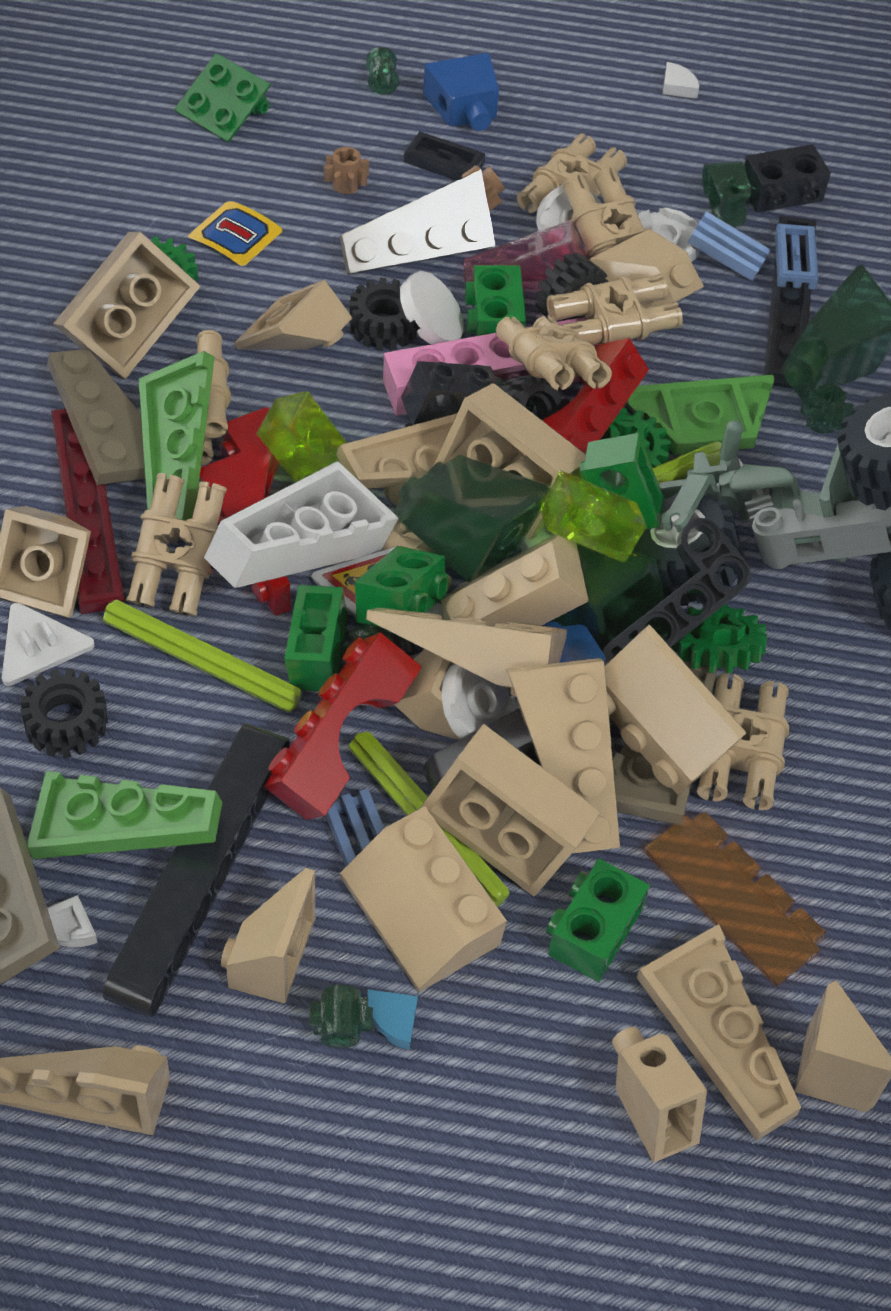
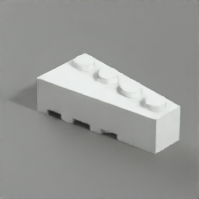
M337 461L222 520L204 558L234 588L380 552L399 518Z

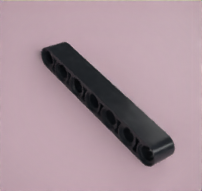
M247 723L241 726L207 789L216 791L222 801L216 840L212 843L176 846L110 969L103 989L104 1000L148 1017H153L157 1013L270 794V791L264 787V784L272 774L268 770L269 765L283 748L289 749L290 738Z

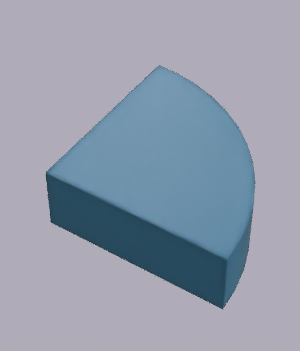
M368 989V1015L376 1028L391 1044L410 1050L418 996Z

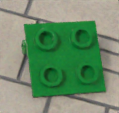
M215 53L174 110L229 143L251 112L254 114H265L268 111L270 102L267 100L265 93L271 87V84Z

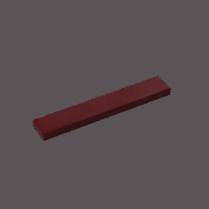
M66 409L51 410L66 516L91 531L78 588L81 614L102 612L114 600L124 603L106 485L96 484Z

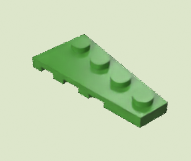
M205 351L139 378L147 509L150 510L157 473H165L167 478H170V475H174L185 480L175 517L184 521L192 519L198 494L215 356Z
M46 771L27 847L33 859L212 843L216 840L222 801L214 790L163 784L157 789L143 788L138 781L121 780L118 785L102 783L95 776L80 775L78 780L64 778L60 772Z

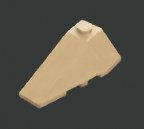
M386 608L367 610L366 620L496 685L511 687L510 694L516 696L506 669L559 663L567 635V629L507 622V624L496 623L494 627L487 626L486 621L478 618L450 617V620L441 619L442 616L438 614Z
M113 1046L0 1058V1104L154 1135L170 1080L167 1056H162L157 1050L146 1046H133L131 1049Z

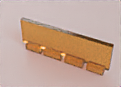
M706 812L698 815L693 821L686 815L682 825L674 824L644 848V852L715 925H720L722 932L777 988L819 953L820 949L815 944L825 936L826 931L802 907L788 918L785 913L792 908L795 900L769 874L764 875L754 883L752 879L759 874L762 867L736 841H732L721 850L719 846L727 840L729 835Z

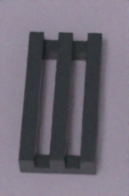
M419 131L404 152V163L458 181L462 179L461 175L475 165L482 168L485 164L486 153Z

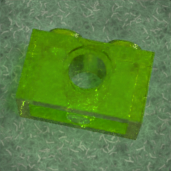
M308 391L276 398L256 433L295 483L337 461L339 462L336 453L340 445L347 443Z
M562 470L558 473L540 505L546 530L623 563L627 561L647 527L638 503Z

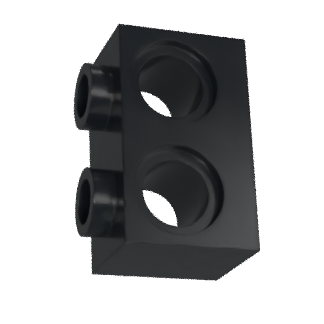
M814 144L746 155L740 185L755 212L759 213L823 201L831 172Z
M417 361L401 399L412 425L457 414L464 398L493 383L498 387L500 386L491 366Z

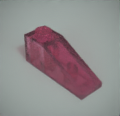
M569 220L465 258L464 281L465 283L466 281H473L474 265H520L523 289L542 290L538 284L541 279L546 280L548 276L545 272L548 268L551 270L555 268L554 262L557 259L563 261L564 255L569 253L573 256L574 252L586 258L587 255L572 221Z

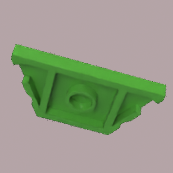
M761 375L637 386L625 405L634 414L638 410L642 411V419L644 420L655 417L657 419L655 429L666 428L665 439L671 440L670 451L674 455L687 454L715 441H719L722 444L726 425L732 420L739 421L743 427L738 449H749L755 446L772 390L774 376Z

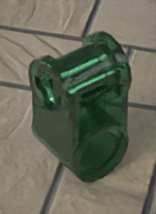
M743 161L705 163L702 171L703 191L708 198L713 215L732 227L741 226L747 217L745 201L751 194V186L746 176Z

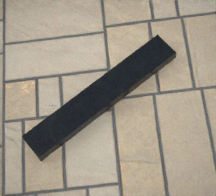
M779 216L778 224L815 227L816 234V221ZM786 234L788 270L792 271L790 234ZM799 235L801 271L807 272L805 235ZM776 247L763 375L774 376L773 386L802 390L805 380L811 289H808V283H802L801 288H793V283L790 281L786 282L785 287L777 285Z

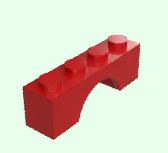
M630 338L593 345L597 352V358L611 368L612 376L610 381L602 388H598L597 385L596 388H592L580 376L579 379L583 387L578 395L564 408L542 420L585 455L588 442L601 439L649 371Z
M381 632L365 639L360 637L349 646L343 655V660L346 661V664L340 673L333 674L321 687L318 694L322 698L314 711H308L299 720L294 728V733L297 737L289 749L283 748L269 765L268 770L272 774L264 784V787L306 820L326 816L350 779L339 753V733L346 716L359 705L382 709L399 703L422 668L420 664Z

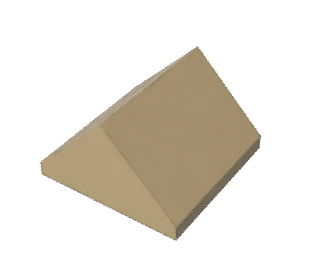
M836 980L827 985L808 1025L794 1092L867 1112L874 1108L891 1079V1056Z

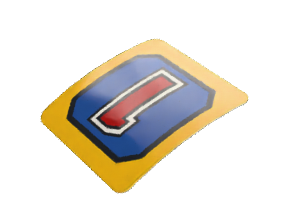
M228 201L188 235V238L217 250L240 266H245L282 233V228L255 210L239 203Z

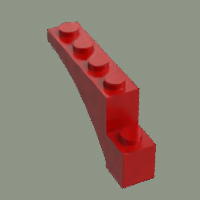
M268 406L228 421V430L223 435L224 442L220 443L223 459L201 467L199 482H209V487H212L213 483L227 488L217 525L222 520L267 498L280 464L287 462V434ZM286 576L251 584L257 600L260 603L266 602L275 616L291 610L290 582Z

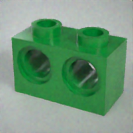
M474 265L473 281H466L465 304L472 305L473 308L468 309L467 312L468 333H475V336L496 333L498 323L505 317H509L510 320L512 317H515L525 327L526 317L520 265Z
M639 433L588 442L585 461L580 463V475L584 486L591 488L594 496L596 516L599 520L604 519L610 536L660 527L664 497Z
M397 545L355 581L356 622L380 627L366 620L367 610L376 608L422 613L429 611L439 600L444 598L448 590L449 578L445 573V556Z
M298 585L284 660L290 684L300 688V690L320 691L324 683L333 674H339L349 620L343 587Z
M598 858L589 874L582 870L577 876L569 893L573 900L568 908L564 910L559 907L551 918L546 933L551 936L548 955L600 983L643 911L650 885ZM597 896H608L615 902L606 903L599 900ZM583 932L590 935L593 939L589 941L580 940L574 936V933Z

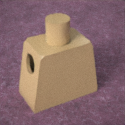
M629 1027L619 1032L612 1040V1045L618 1053L616 1090L653 1163L699 1144L707 1094L703 1083L668 1035L660 1033L644 1039L637 1027Z

